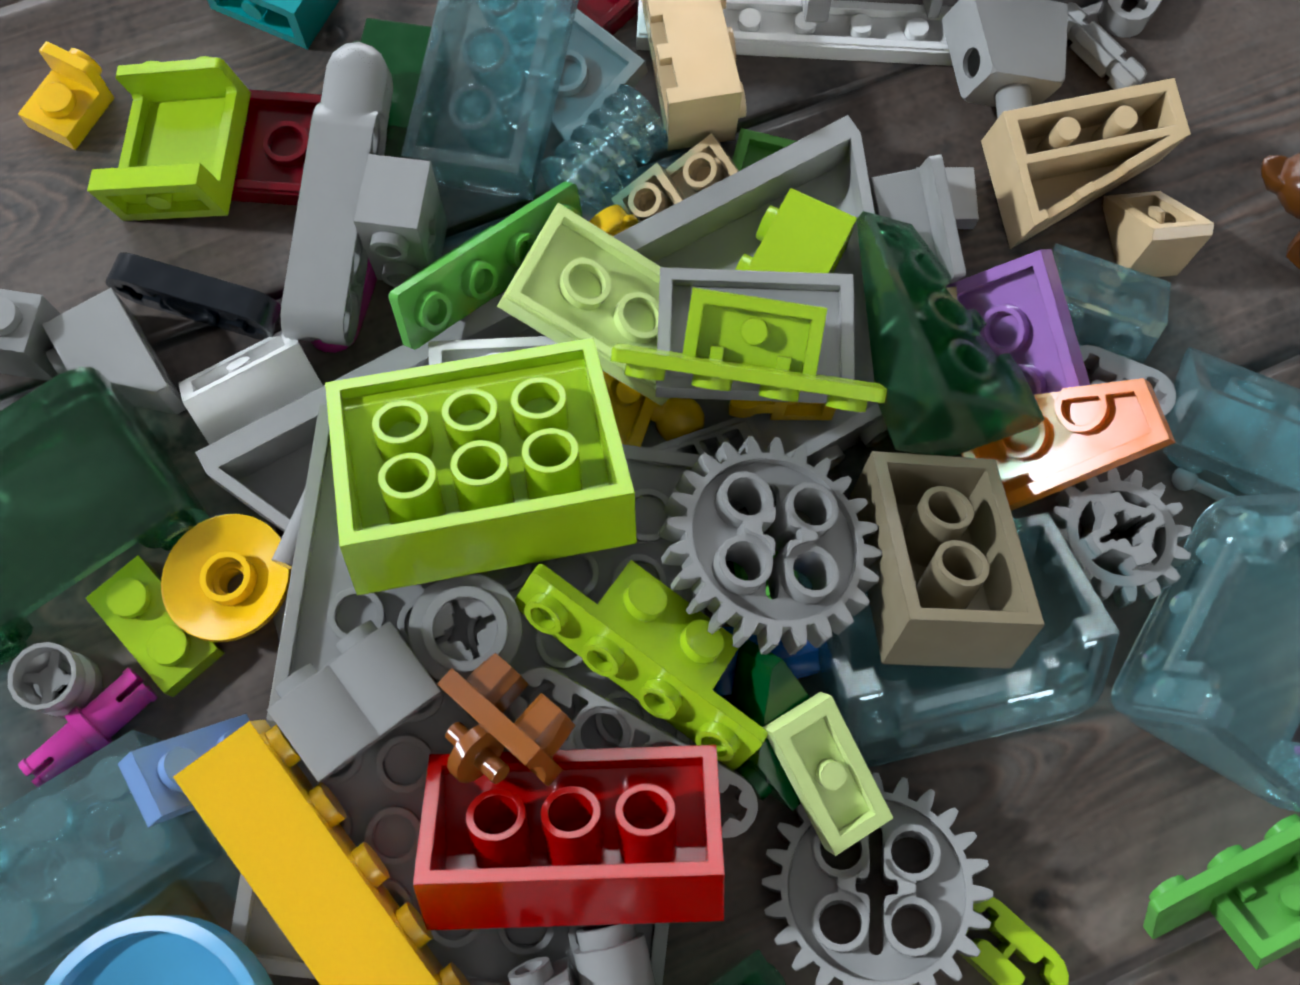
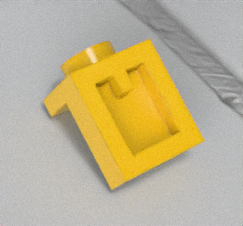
M46 41L39 49V52L51 68V71L18 115L29 128L76 150L115 97L100 76L102 69L94 59L79 49L71 48L68 52Z

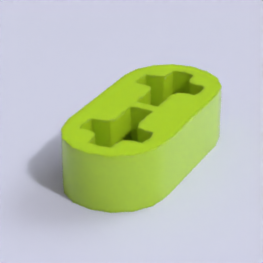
M994 897L981 903H973L974 912L982 913L987 910L990 914L988 920L991 924L988 930L1001 943L995 948L989 941L974 938L971 941L981 951L978 957L972 958L960 955L992 985H1022L1025 976L1008 960L1013 953L1025 962L1037 963L1041 960L1044 966L1041 968L1039 975L1046 982V985H1068L1069 974L1066 964L1060 955L1007 906Z

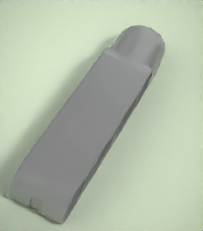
M361 42L344 44L332 53L326 66L321 102L316 105L311 120L281 304L282 334L285 338L304 341L321 340L322 343L351 346L357 332L368 256L353 220L368 154L385 155L387 126L393 94L392 75L382 54L373 46Z

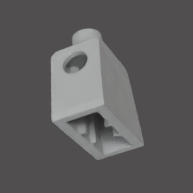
M958 0L942 18L943 30L959 92L966 102L996 107L998 119L1003 111L1042 104L1062 86L1066 69L1068 6L1066 3L1051 0Z

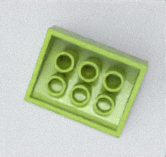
M594 338L325 382L339 547L357 596L637 544L635 492Z

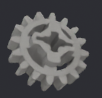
M1114 468L1100 474L1098 479L1094 476L1075 484V487L1070 486L1055 498L1060 506H1055L1045 517L1047 523L1058 528V530L1052 532L1043 540L1045 547L1059 549L1061 556L1051 565L1053 571L1070 569L1074 575L1070 579L1067 588L1072 592L1084 584L1092 587L1091 603L1098 605L1106 600L1111 593H1113L1114 601L1118 608H1125L1136 601V597L1143 603L1150 601L1161 594L1160 587L1167 588L1180 579L1181 576L1174 567H1178L1190 560L1191 553L1177 546V542L1192 534L1191 527L1175 525L1173 517L1183 509L1182 504L1178 502L1165 505L1160 500L1166 488L1162 482L1149 490L1142 487V471L1135 470L1124 481H1121L1118 470ZM1079 520L1084 527L1081 539H1079L1078 533ZM1127 531L1133 533L1126 539L1118 541L1112 539L1105 543L1100 542L1107 535L1116 533L1121 535ZM1153 538H1154V544H1155L1154 550H1153V548H1152Z

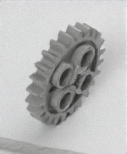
M748 436L738 452L728 441L723 442L714 458L704 452L693 466L692 471L686 470L675 486L678 492H673L664 507V511L671 518H667L659 530V536L675 543L668 547L661 557L662 564L682 567V571L676 576L670 587L672 590L689 588L693 590L696 596L686 609L688 614L699 612L704 608L713 613L707 630L709 633L717 632L727 623L734 627L733 646L739 648L753 634L757 635L758 646L762 655L770 653L778 645L780 639L789 655H794L806 645L807 640L815 648H818L832 637V632L839 635L854 622L851 615H857L869 604L870 600L864 593L878 582L879 576L868 569V567L882 556V551L874 546L864 544V541L877 531L878 527L875 523L858 521L857 514L868 502L865 498L848 500L843 494L852 481L849 476L842 477L834 482L827 477L831 464L830 459L825 458L813 467L807 464V446L803 444L790 457L784 454L780 438L775 437L765 452H762L754 436ZM772 491L776 494V506H775V507H774V499H773ZM728 499L739 501L746 507L749 515L736 511ZM795 509L806 514L811 520L812 525L802 521L796 514ZM769 528V532L767 533V535H763L764 532ZM775 551L779 552V553L775 556V558L773 559V556L775 555ZM726 561L739 564L748 575V581L735 577L729 571ZM794 570L808 577L813 590L805 588L798 582L794 576ZM767 579H768L769 592H770V596H771L772 599H769V598L767 597V595H766V580H767Z
M873 773L872 776L893 816L892 820L879 827L882 830L881 879L883 884L894 886L895 894L885 897L881 906L883 949L879 955H873L869 951V897L867 894L858 893L855 884L866 883L870 872L869 835L856 842L861 854L857 864L850 869L838 870L829 866L821 856L822 843L802 804L796 808V812L803 823L799 828L790 824L779 823L777 826L778 832L789 843L788 849H767L766 857L772 863L781 867L782 872L781 875L763 878L762 886L772 892L781 893L782 900L770 905L764 911L767 918L787 919L789 926L782 930L774 940L777 946H786L796 942L799 944L801 950L792 964V968L796 972L814 962L820 968L815 985H828L833 978L842 981V985H913L915 983L918 985H937L933 976L937 971H940L955 982L963 977L952 956L956 952L972 958L978 957L981 951L966 936L968 929L987 930L990 928L991 922L973 911V903L990 900L993 897V891L982 886L973 885L972 877L985 870L989 863L988 860L966 858L964 850L972 844L977 835L975 832H965L955 836L949 829L959 812L955 807L936 816L930 811L934 802L935 791L929 789L915 802L908 799V778L902 777L892 794L884 792L879 773ZM910 837L923 843L929 853L928 868L921 873L911 874L897 867L891 854L894 842L901 838ZM831 905H846L854 910L859 917L860 932L852 942L841 945L828 940L822 933L819 924L820 917L824 910ZM904 908H912L925 915L929 921L931 933L924 947L912 949L905 947L897 941L891 926L893 915L897 911Z

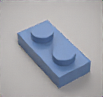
M247 714L133 750L118 763L148 828L195 810L173 776L249 722Z

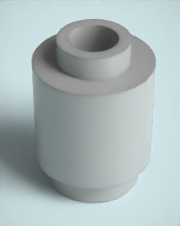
M635 924L587 925L576 931L579 948L575 949L573 954L580 985H656L645 935L642 932H636Z

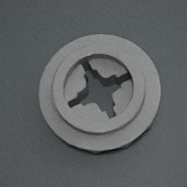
M471 574L438 580L419 596L412 609L408 625L409 643L413 653L427 672L435 679L440 681L453 668L466 680L477 667L494 653L498 654L509 665L511 664L521 642L522 620L518 606L511 594L491 578L480 574ZM458 601L461 610H465L471 619L480 617L486 619L493 615L496 618L495 621L486 624L485 629L477 633L479 658L474 659L471 650H467L461 641H454L452 643L445 641L441 644H438L436 641L446 636V632L455 627L453 615L456 613L452 606L453 602Z

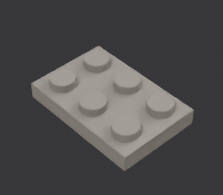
M660 267L657 349L683 353L692 287L821 306L828 309L816 374L855 380L853 274ZM666 370L665 380L656 381V397L792 402L759 396L760 384L733 380L731 391L696 387L691 385L693 374ZM800 391L798 402L826 403L827 395Z

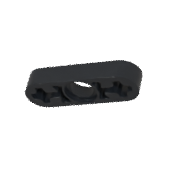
M121 252L118 254L105 281L106 285L112 288L115 293L137 304L259 340L273 337L281 319V304L260 291L132 253Z

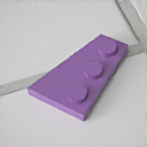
M1052 249L1035 251L941 287L957 288L959 319L961 326L965 330L961 335L973 353H980L997 379L995 388L1001 396L1011 394L1026 396L1058 392L1062 388L1090 385Z

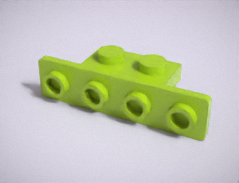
M692 287L683 353L616 344L612 347L610 360L626 363L624 374L630 377L664 381L666 370L693 374L691 385L696 387L731 391L733 380L760 384L759 396L798 402L800 391L826 394V406L854 412H866L868 401L885 403L887 389L878 383L816 374L828 308Z
M630 560L598 604L543 564H538L529 575L516 596L515 602L519 611L526 616L530 624L537 630L552 635L580 656L592 671L601 676L608 677L639 700L641 706L648 713L657 718L664 719L694 741L696 745H716L717 761L722 762L733 770L737 769L763 745L768 732L713 691L738 648L733 646V635L722 627L713 634L707 631L710 622L708 616L701 611L689 615L686 611L689 602L634 561Z

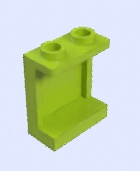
M201 56L190 60L146 61L142 64L119 65L115 78L132 95L133 99L118 168L92 169L87 191L122 221L228 216L251 96L250 90L227 63L218 57Z

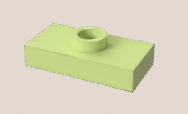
M819 692L763 727L768 732L767 738L824 849L837 856L893 819L831 695Z

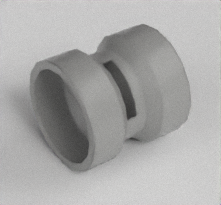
M51 642L36 643L22 650L13 660L8 672V689L16 702L22 707L66 719L65 715L76 706L81 709L85 708L101 693L103 688L102 674L95 662L87 656ZM64 686H67L65 691L58 694V692L62 690Z

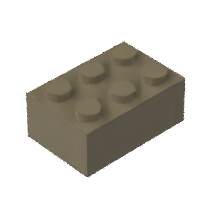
M872 451L848 500L865 498L868 504L857 514L858 521L875 523L878 527V530L864 541V544L874 546L882 551V556L868 567V569L879 576V580L867 591L882 664L1011 669L1045 624L996 460Z

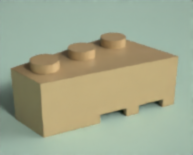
M641 0L667 150L694 147L711 133L719 142L735 140L738 118L746 117V99L736 66V45L732 27H727L723 9H726V0Z
M1175 78L1002 112L981 140L1010 250L1160 162L1191 134Z

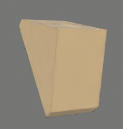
M1161 191L1104 196L1103 210L1120 281L1178 275L1213 235L1214 222Z

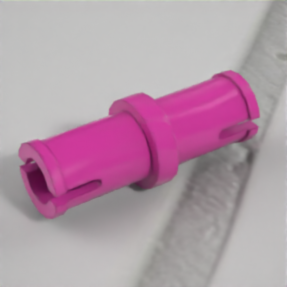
M129 667L126 668L118 679L85 708L81 709L76 706L66 714L65 718L68 722L28 758L18 763L19 768L25 776H30L31 774L37 776L31 782L40 790L50 795L57 785L95 751L102 754L114 744L111 737L151 701L154 702L158 698L157 694L150 686L146 687L143 684L144 680Z

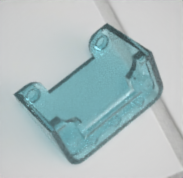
M1300 493L1226 497L1210 505L1196 521L1192 534L1188 536L1183 546L1185 550L1191 553L1190 560L1178 567H1174L1181 576L1180 579L1169 587L1162 588L1161 594L1155 601L1114 682L1111 691V702L1115 709L1134 725L1262 800L1281 809L1300 812V743L1291 742L1300 723Z
M1048 512L1024 518H1013L1045 625L1011 669L882 664L870 602L857 615H851L854 620L851 625L839 635L832 632V637L818 647L820 671L826 692L833 697L868 767L1064 720L1079 715L1099 700L1104 690L1120 632ZM798 572V582L805 588L813 590L808 577Z

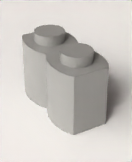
M372 620L363 623L336 644L342 655L328 666L317 671L313 664L310 663L288 676L275 688L281 699L270 706L267 711L318 782L331 777L443 693L390 621L379 628L376 627Z

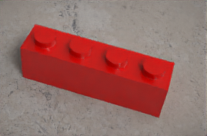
M716 745L558 750L552 759L563 771L549 787L511 752H502L499 757L509 766L510 770L505 779L498 784L492 783L485 775L469 783L459 782L447 768L450 754H429L413 878L414 891L427 930L724 921L725 874Z

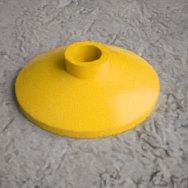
M243 514L215 516L200 522L187 531L169 553L161 577L163 603L174 623L186 633L210 642L238 640L253 634L266 625L284 603L288 594L291 569L280 566L272 561L281 541L279 534L265 522ZM243 574L244 578L239 588L232 593H228L229 581L234 576Z

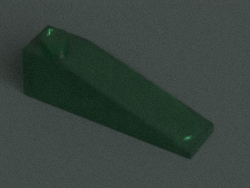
M863 211L857 218V229L874 383L881 384L887 389L885 403H878L895 449L925 455L955 456L1037 427L1045 418L1021 368L1009 353L1000 354L997 357L979 333L987 323L976 309L966 310L959 301L952 297L946 289L952 277L914 226L910 223Z

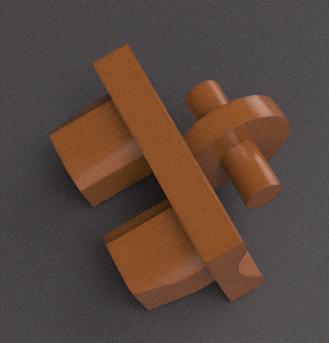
M494 653L466 680L451 668L437 683L444 692L479 723L469 730L462 722H456L448 728L445 734V738L454 746L448 758L447 768L459 782L469 783L483 775L494 784L504 780L510 770L509 766L499 758L504 748L510 751L548 787L563 771L552 757L561 748L576 725L542 693L538 695L514 723L508 719L503 713L529 684L498 654Z

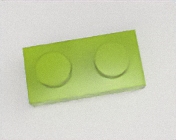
M139 555L85 598L163 693L171 697L177 695L225 654L216 642L196 638L186 633L174 623L163 603L161 577Z

